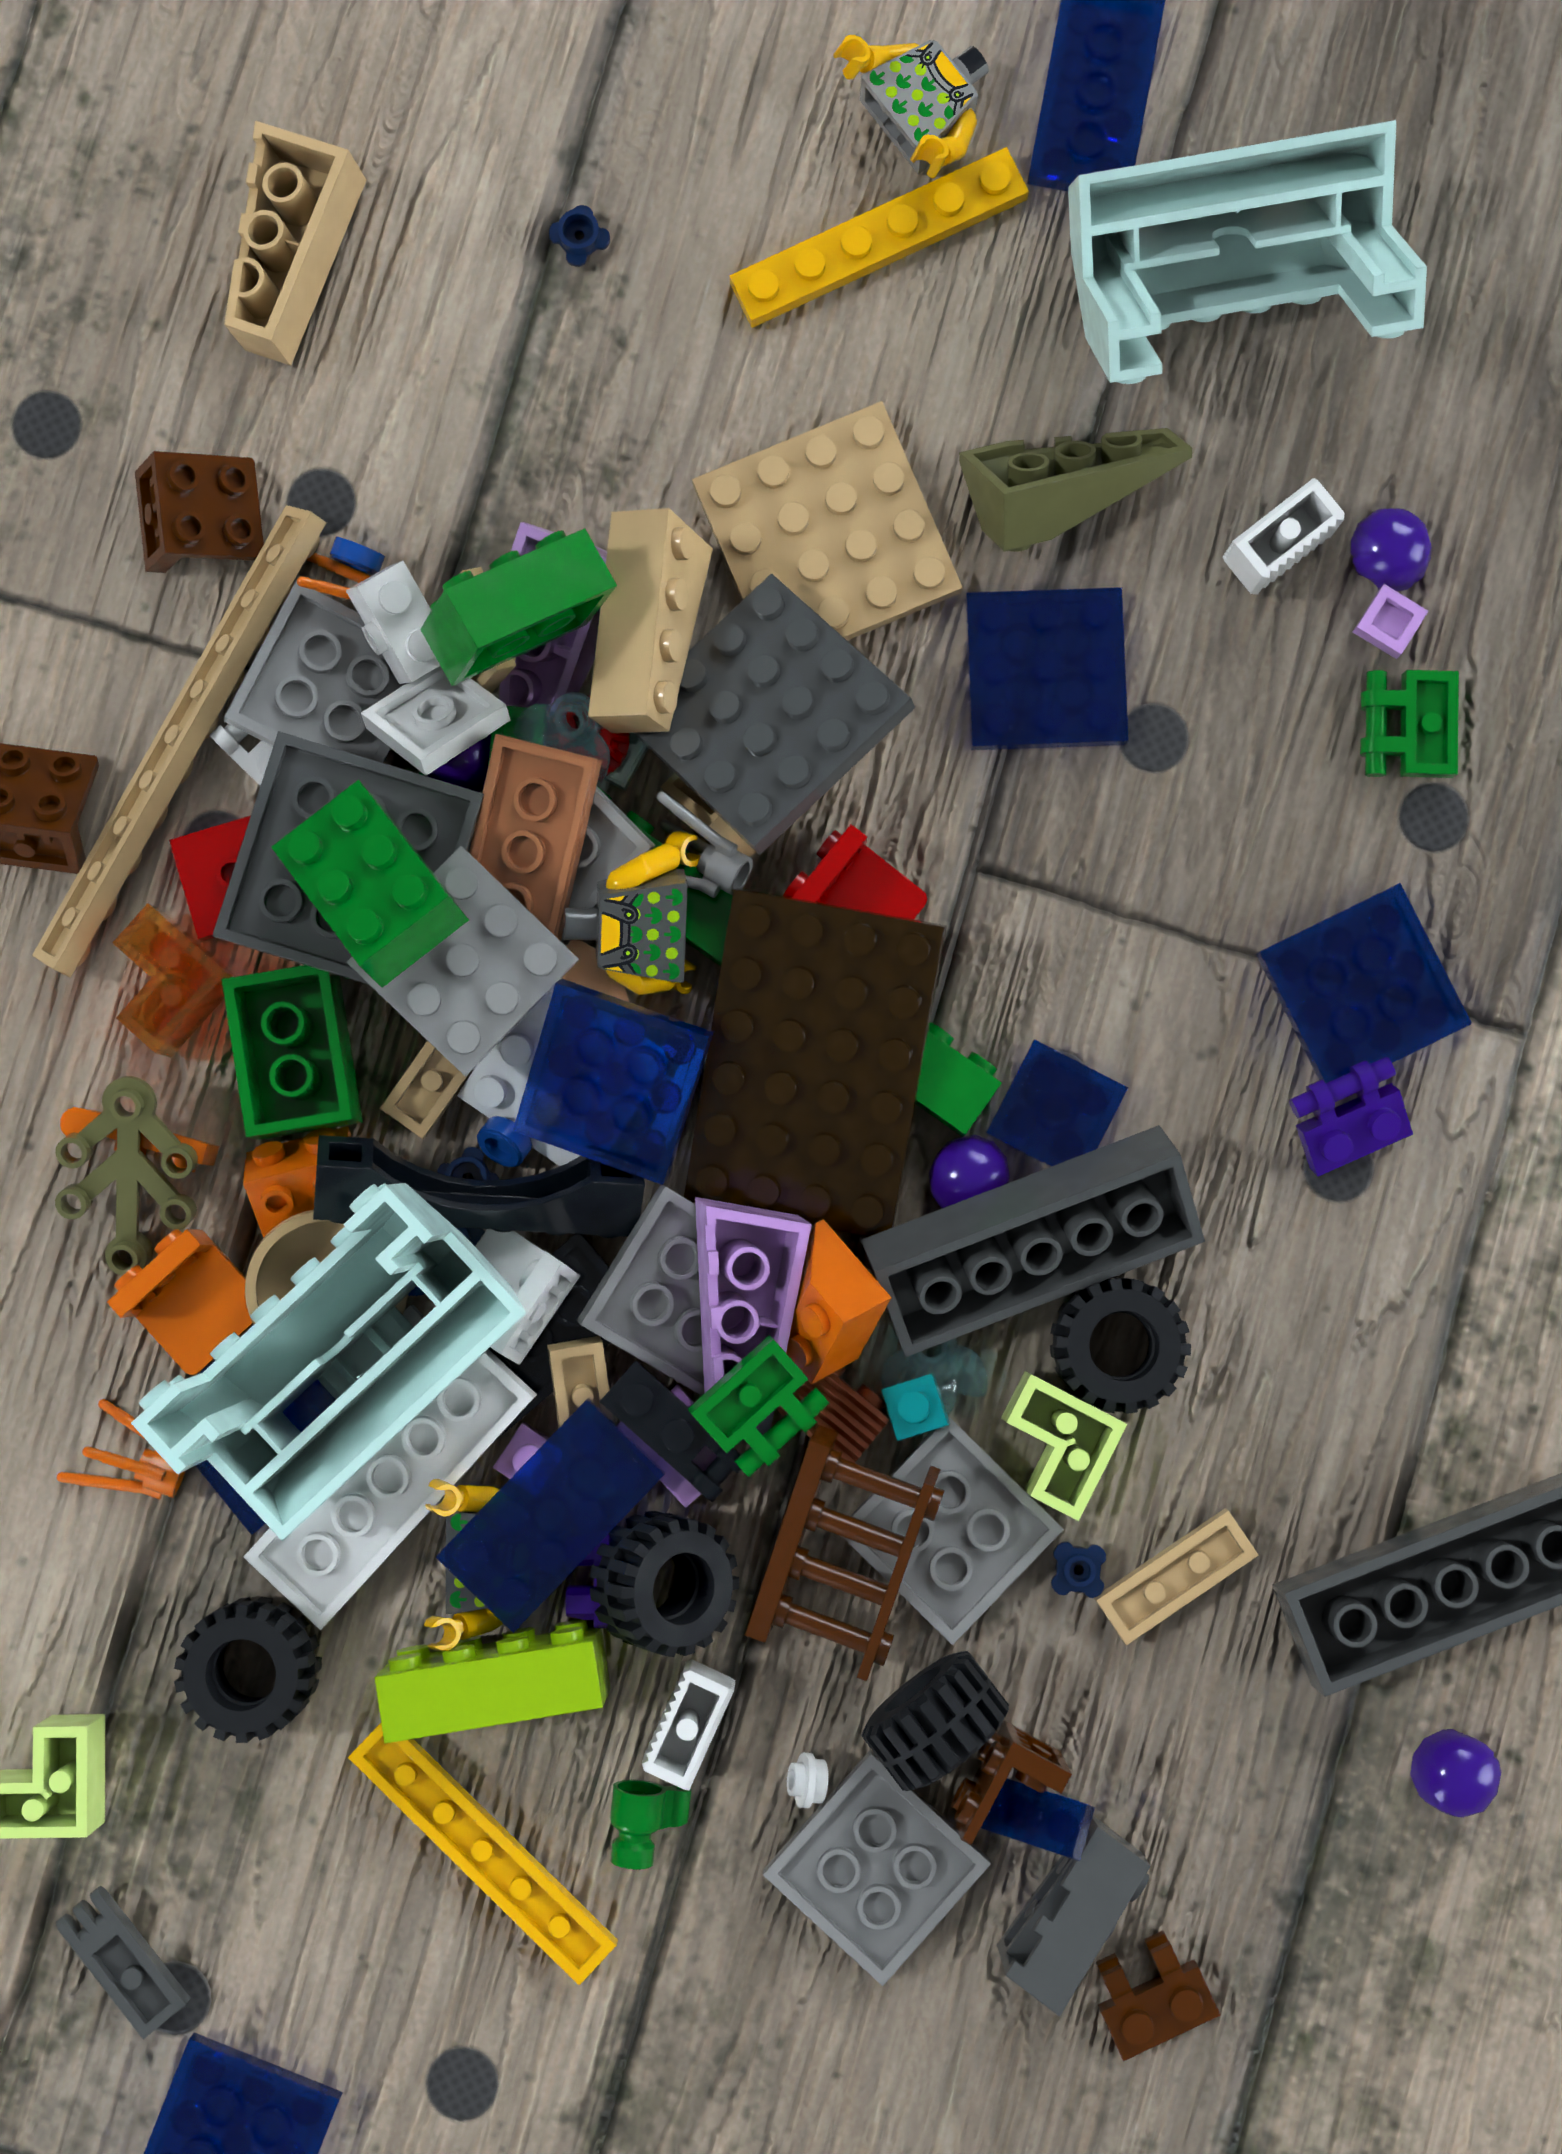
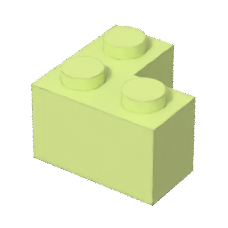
M1024 1371L1001 1417L1006 1423L1047 1443L1024 1490L1031 1497L1079 1521L1127 1424Z
M105 1714L51 1715L33 1727V1769L0 1770V1839L88 1837L105 1823Z

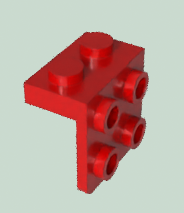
M852 824L843 834L834 830L816 853L822 859L810 875L801 871L783 894L785 897L908 919H915L927 903L926 893L867 847L868 837Z

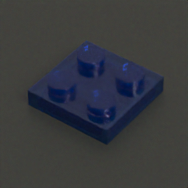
M1034 1039L985 1134L1048 1167H1052L1098 1148L1128 1087Z

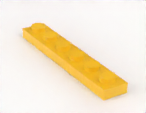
M1005 147L729 275L730 285L751 328H754L1027 201L1029 190L1008 148Z
M380 1723L348 1756L414 1824L578 1985L617 1946L618 1939L414 1739L384 1744L382 1725Z

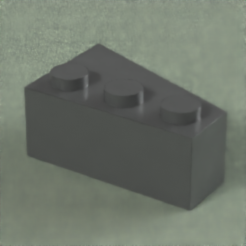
M1091 1814L997 1943L1005 1975L1060 2017L1103 1944L1114 1931L1117 1921L1129 1901L1133 1902L1146 1887L1149 1880L1147 1872L1151 1866L1144 1854Z

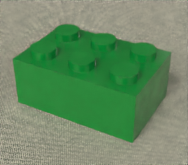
M585 528L566 536L563 530L554 532L539 541L534 551L520 556L517 550L508 552L494 560L489 565L490 570L476 576H473L471 571H465L443 584L442 589L444 591L440 598L430 605L431 612L420 630L452 686L589 623L617 587V584Z
M359 779L271 847L357 964L381 988L469 921L386 811Z
M302 965L221 979L246 1137L263 1140L310 1132L320 1128H333L363 1123L340 976Z

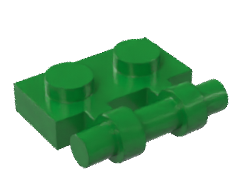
M1373 670L1366 672V691L1361 692V710L1366 711V737L1360 739V756L1365 757V776H1386L1387 756H1401L1400 777L1453 778L1458 775L1459 671L1406 670L1401 674V690H1387V671ZM1388 710H1401V737L1387 736Z
M769 1335L692 1404L688 1411L726 1453L734 1448L742 1439L748 1443L750 1447L734 1462L750 1477L764 1463L769 1467L781 1456L777 1451L801 1429L805 1433L817 1423L814 1418L830 1403L816 1387L800 1402L797 1400L793 1393L808 1380V1377ZM781 1406L787 1413L762 1435L756 1427L777 1407Z

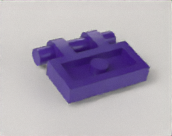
M1387 1056L1370 1064L1366 1060L1350 1067V1073L1327 1083L1321 1079L1306 1086L1307 1092L1289 1099L1291 1109L1298 1119L1312 1112L1314 1113L1315 1117L1297 1124L1296 1128L1309 1168L1317 1177L1413 1135L1400 1090L1392 1083L1379 1088L1380 1082L1396 1075L1395 1068ZM1355 1093L1357 1094L1358 1098L1335 1107V1102Z

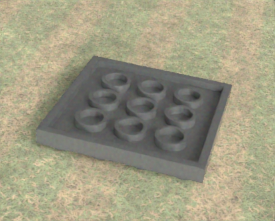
M771 573L688 651L670 731L638 732L634 734L760 855L911 713L915 706L911 697Z
M278 731L212 936L368 984L346 963L352 957L271 847L359 779L434 873L460 846L469 852L484 794Z

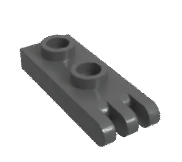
M99 1886L90 1893V1899L100 1912L99 1915L87 1901L82 1900L73 1907V1912L83 1928L69 1914H65L58 1919L56 1926L144 2040L184 2007L191 1998L104 1887Z

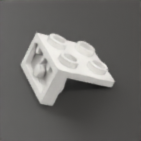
M487 1229L475 1247L511 1285L526 1312L491 1348L520 1365L580 1275L515 1231L497 1232Z

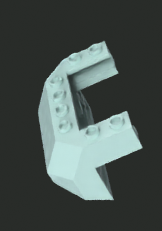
M1396 120L1078 175L1068 187L1071 255L1085 338L1109 382L1135 384L1143 381L1146 376L1162 374V362L1146 336L1161 334L1162 330L1168 328L1171 323L1188 320L1211 322L1220 318L1222 314L1239 311L1262 313L1269 310L1273 305L1290 302L1301 305L1313 304L1318 302L1321 297L1339 294L1371 337L1396 338L1403 335L1405 331L1424 328L1427 266L1392 226Z
M383 1183L379 1187L373 1184L362 1192L349 1206L355 1214L343 1224L345 1227L330 1241L335 1246V1249L321 1263L315 1257L310 1259L290 1278L296 1285L281 1300L276 1295L271 1296L251 1314L250 1318L255 1324L244 1335L239 1337L233 1332L218 1344L210 1353L215 1362L203 1373L187 1379L178 1375L169 1383L164 1380L155 1386L140 1400L139 1405L144 1411L131 1422L177 1474L208 1460L281 1541L288 1537L526 1314L513 1288L457 1228L406 1183L388 1185ZM418 1286L436 1307L413 1327L395 1306ZM318 1380L336 1400L308 1427L300 1432L284 1415L283 1411L311 1384Z

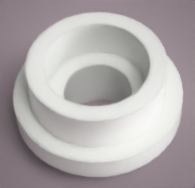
M803 1752L800 1754L797 1763H791L787 1774L789 1796H795V1801L799 1808H810L812 1803L822 1804L828 1789L827 1763L824 1759H815L813 1753Z

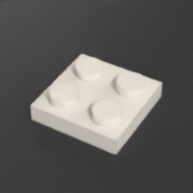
M441 666L417 680L403 685L361 712L366 729L425 776L511 721L504 702L471 678L452 686Z

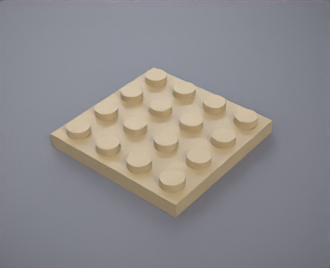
M882 401L692 479L696 495L741 600L745 599L772 573L843 638L850 640L962 593L963 587Z

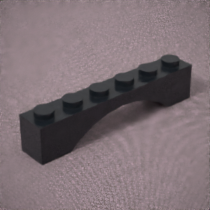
M319 1135L313 1220H329L334 1223L344 1224L355 1214L349 1208L350 1204L371 1185L375 1184L379 1187L383 1183L387 1185L406 1183L455 1228L492 1229L497 1232H511L513 1230L545 1232L551 1235H564L566 1233L598 1235L604 1238L628 1237L641 1215L645 1189L642 1158L638 1154L587 1152L567 1164L536 1175L509 1180H473L446 1176L418 1167L393 1154L374 1138Z

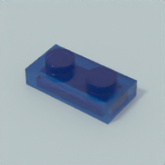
M1006 1779L981 1829L1080 1861L1095 1807L1048 1791L1040 1793L1023 1783Z

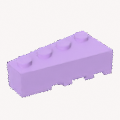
M695 1197L704 1394L769 1335L786 1353L812 1226L811 1223L799 1215ZM774 1411L756 1427L762 1435L771 1428Z

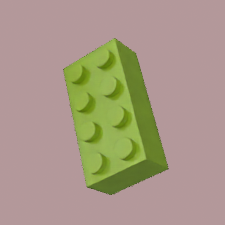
M574 1619L555 1624L556 1631L546 1634L535 1635L534 1628L527 1627L502 1633L503 1639L497 1642L482 1644L481 1636L459 1640L458 1644L449 1651L430 1652L427 1645H416L397 1650V1657L388 1659V1664L374 1677L384 1744L603 1708L611 1686L602 1628L588 1627L587 1620Z

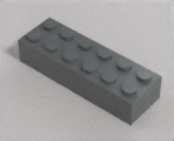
M1160 1125L861 1240L874 1278L892 1297L886 1307V1311L905 1357L1205 1242L1181 1155Z
M1562 1473L1272 1584L1311 1686L1326 1697L1561 1606Z

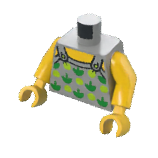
M848 35L844 38L833 53L834 58H844L849 61L843 69V75L846 79L851 80L856 77L859 71L865 73L861 76V103L918 175L930 165L926 175L930 178H935L941 167L965 156L977 125L975 113L978 94L972 84L989 72L985 58L976 47L970 46L952 60L935 40H929L921 45L907 43L882 46L868 45L865 40L856 35Z

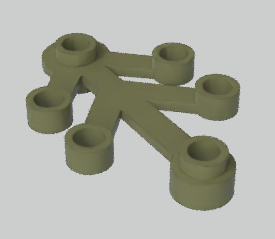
M123 1076L110 1083L102 1096L103 1112L79 1133H71L57 1144L55 1151L57 1160L63 1166L71 1169L78 1168L91 1158L93 1146L117 1128V1151L80 1183L70 1184L59 1192L55 1199V1207L64 1218H80L91 1208L92 1199L116 1180V1237L106 1247L105 1260L109 1268L121 1276L136 1265H140L143 1269L149 1264L153 1256V1247L150 1240L139 1232L140 1184L161 1206L160 1218L168 1228L174 1230L185 1228L195 1218L197 1213V1207L193 1199L185 1194H180L140 1150L142 1133L163 1154L161 1167L165 1174L174 1179L188 1176L198 1163V1156L194 1148L188 1144L181 1143L155 1114L157 1099L152 1087L144 1080L134 1076ZM122 1096L133 1100L135 1104L134 1112H128L122 1107L120 1103ZM68 1143H74L79 1146L82 1152L81 1158H75L69 1154L67 1149ZM179 1153L183 1155L187 1160V1168L177 1167L172 1161V1154ZM67 1194H73L79 1198L81 1202L80 1209L69 1205ZM177 1204L183 1207L186 1212V1218H176L171 1212V1205ZM118 1250L129 1252L133 1263L127 1264L122 1261L118 1255Z

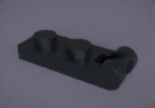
M635 1361L599 1401L711 1502H714L723 1491L720 1485L733 1471L737 1474L741 1471L734 1462L741 1453L735 1448L726 1453L688 1411L689 1407L638 1361ZM706 1445L717 1457L703 1471L692 1460Z

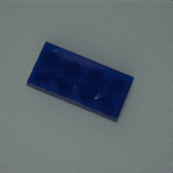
M1061 0L1027 184L1068 191L1069 185L1078 175L1129 167L1136 164L1165 0Z
M587 1398L440 1551L436 1558L514 1633L665 1475V1471Z

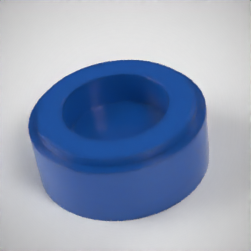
M341 537L335 538L330 551L332 559L371 575L380 571L385 558L384 555Z
M493 1116L489 1118L477 1134L478 1144L484 1154L502 1166H519L532 1149V1143L527 1133L515 1122L504 1117Z

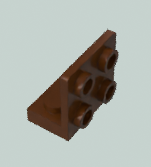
M153 451L135 471L145 572L166 573L182 557L255 561L264 542L254 460L250 457Z
M0 743V864L74 874L79 873L86 857L78 829V821L99 768L97 756Z
M1004 1720L998 1733L995 1732L979 1749L977 1759L982 1761L973 1780L965 1777L952 1800L951 1807L956 1809L954 1817L960 1840L969 1845L973 1843L1012 1767L1017 1770L1015 1777L1026 1786L1040 1793H1044L1048 1786L1062 1794L1072 1773L1061 1751Z

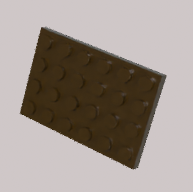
M734 889L684 1198L692 1203H695V1197L795 1214L811 1223L812 1226L824 1219L833 1230L866 1237L894 1227L947 925L746 889Z

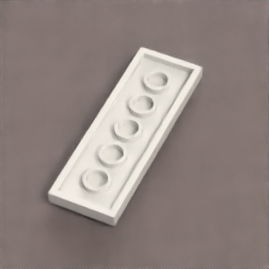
M487 1349L288 1537L281 1541L269 1528L244 1555V1558L316 1627L322 1630L429 1514L430 1511L426 1509L425 1504L437 1505L445 1496L444 1490H436L428 1486L430 1481L440 1479L455 1485L537 1394L496 1355Z

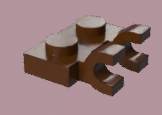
M1163 1930L1144 1939L1160 1973L1159 1976L1131 1989L1115 1953L1096 1962L1112 1997L1098 2004V2007L1123 2061L1221 2016L1195 1959L1180 1966L1176 1954Z

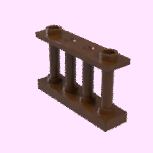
M818 1425L809 1441L745 1636L765 1643L773 1626L783 1628L784 1624L793 1626L865 1653L857 1678L867 1681L873 1663L884 1666L894 1635L885 1632L923 1519L926 1518L934 1521L945 1490L935 1487L941 1469L930 1465L922 1488L842 1459V1452L833 1450L839 1432ZM833 1479L915 1508L906 1536L826 1508V1501L817 1498L822 1481L832 1483ZM817 1528L898 1557L889 1585L809 1556L810 1550L801 1547L806 1529L815 1532ZM803 1576L881 1605L872 1633L792 1603L793 1597L785 1595L789 1579L793 1578L799 1581L800 1577Z

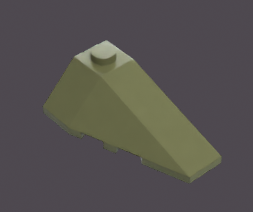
M1168 428L1105 433L1101 438V443L1093 444L1073 441L1072 436L1054 437V447L1025 449L1024 440H1014L959 452L960 466L981 529L1004 552L1024 551L1029 549L1032 544L1052 540L1192 458V447Z

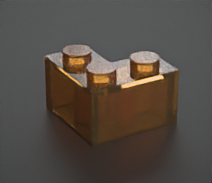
M147 903L112 942L151 977L119 1013L116 1019L153 1052L172 1058L223 1001L224 993L221 979L237 976L164 911Z

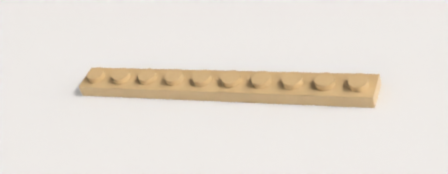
M286 505L36 947L32 956L52 969L71 978L76 967L81 965L88 957L94 935L102 921L106 920L114 911L117 894L128 875L138 868L142 859V850L153 830L157 829L165 820L168 804L178 786L186 781L191 774L193 759L204 740L210 737L209 735L216 729L219 721L218 715L229 695L234 693L241 685L244 678V669L255 649H258L267 637L269 624L279 606L287 599L295 583L294 580L305 560L310 558L318 548L320 542L319 535L327 522L313 512Z

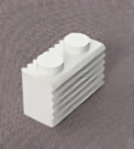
M1313 478L1234 539L1222 557L1250 594L1258 595L1262 588H1266L1270 582H1274L1278 576H1282L1287 569H1291L1294 563H1299L1302 557H1306L1311 550L1314 551L1319 544H1323L1327 538H1331L1344 521L1345 513L1322 484Z
M693 1659L685 1662L679 1681L676 1682L675 1689L672 1691L670 1701L667 1702L666 1709L663 1711L657 1729L653 1733L648 1749L645 1750L642 1760L644 1771L689 1791L733 1695L736 1680Z

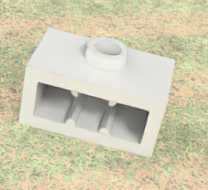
M404 561L392 564L346 590L365 624L362 627V631L368 644L377 655H383L399 684L413 682L440 666L420 630L431 609Z

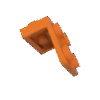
M348 1126L335 1130L320 1128L310 1132L303 1138L284 1143L270 1141L259 1145L253 1151L246 1152L243 1185L263 1238L282 1221L296 1214L314 1210L319 1135L352 1137Z
M176 1229L155 1246L154 1251L158 1255L143 1269L140 1265H136L117 1280L114 1287L118 1292L107 1303L120 1318L136 1317L185 1373L195 1375L202 1372L214 1361L210 1353L218 1344L233 1332L240 1337L253 1323L246 1305L245 1276L203 1230L186 1229L182 1233Z

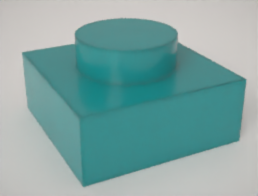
M931 1373L881 1389L897 1441L950 1425L935 1374Z

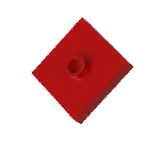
M251 815L169 840L196 935L201 941L214 938L212 935Z

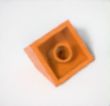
M824 1219L815 1223L809 1236L786 1354L808 1377L811 1385L859 1358L892 1298Z

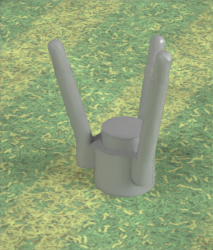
M659 792L657 800L711 843L709 845L699 838L688 843V846L702 854L698 862L697 871L703 874V878L685 875L688 883L687 888L699 890L712 898H715L720 890L733 895L734 889H742L750 876L753 859L737 851V844L720 836L668 794ZM663 820L660 823V827L669 834L675 831L689 833L668 820Z

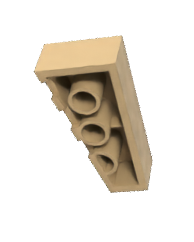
M255 121L253 140L256 143L253 163L248 165L246 184L249 187L246 213H241L238 233L242 238L239 259H235L233 264L224 325L245 351L291 366L366 183V178L349 150Z
M670 508L611 512L606 566L617 587L600 608L588 712L589 718L611 733L669 732L677 706V697L713 548Z

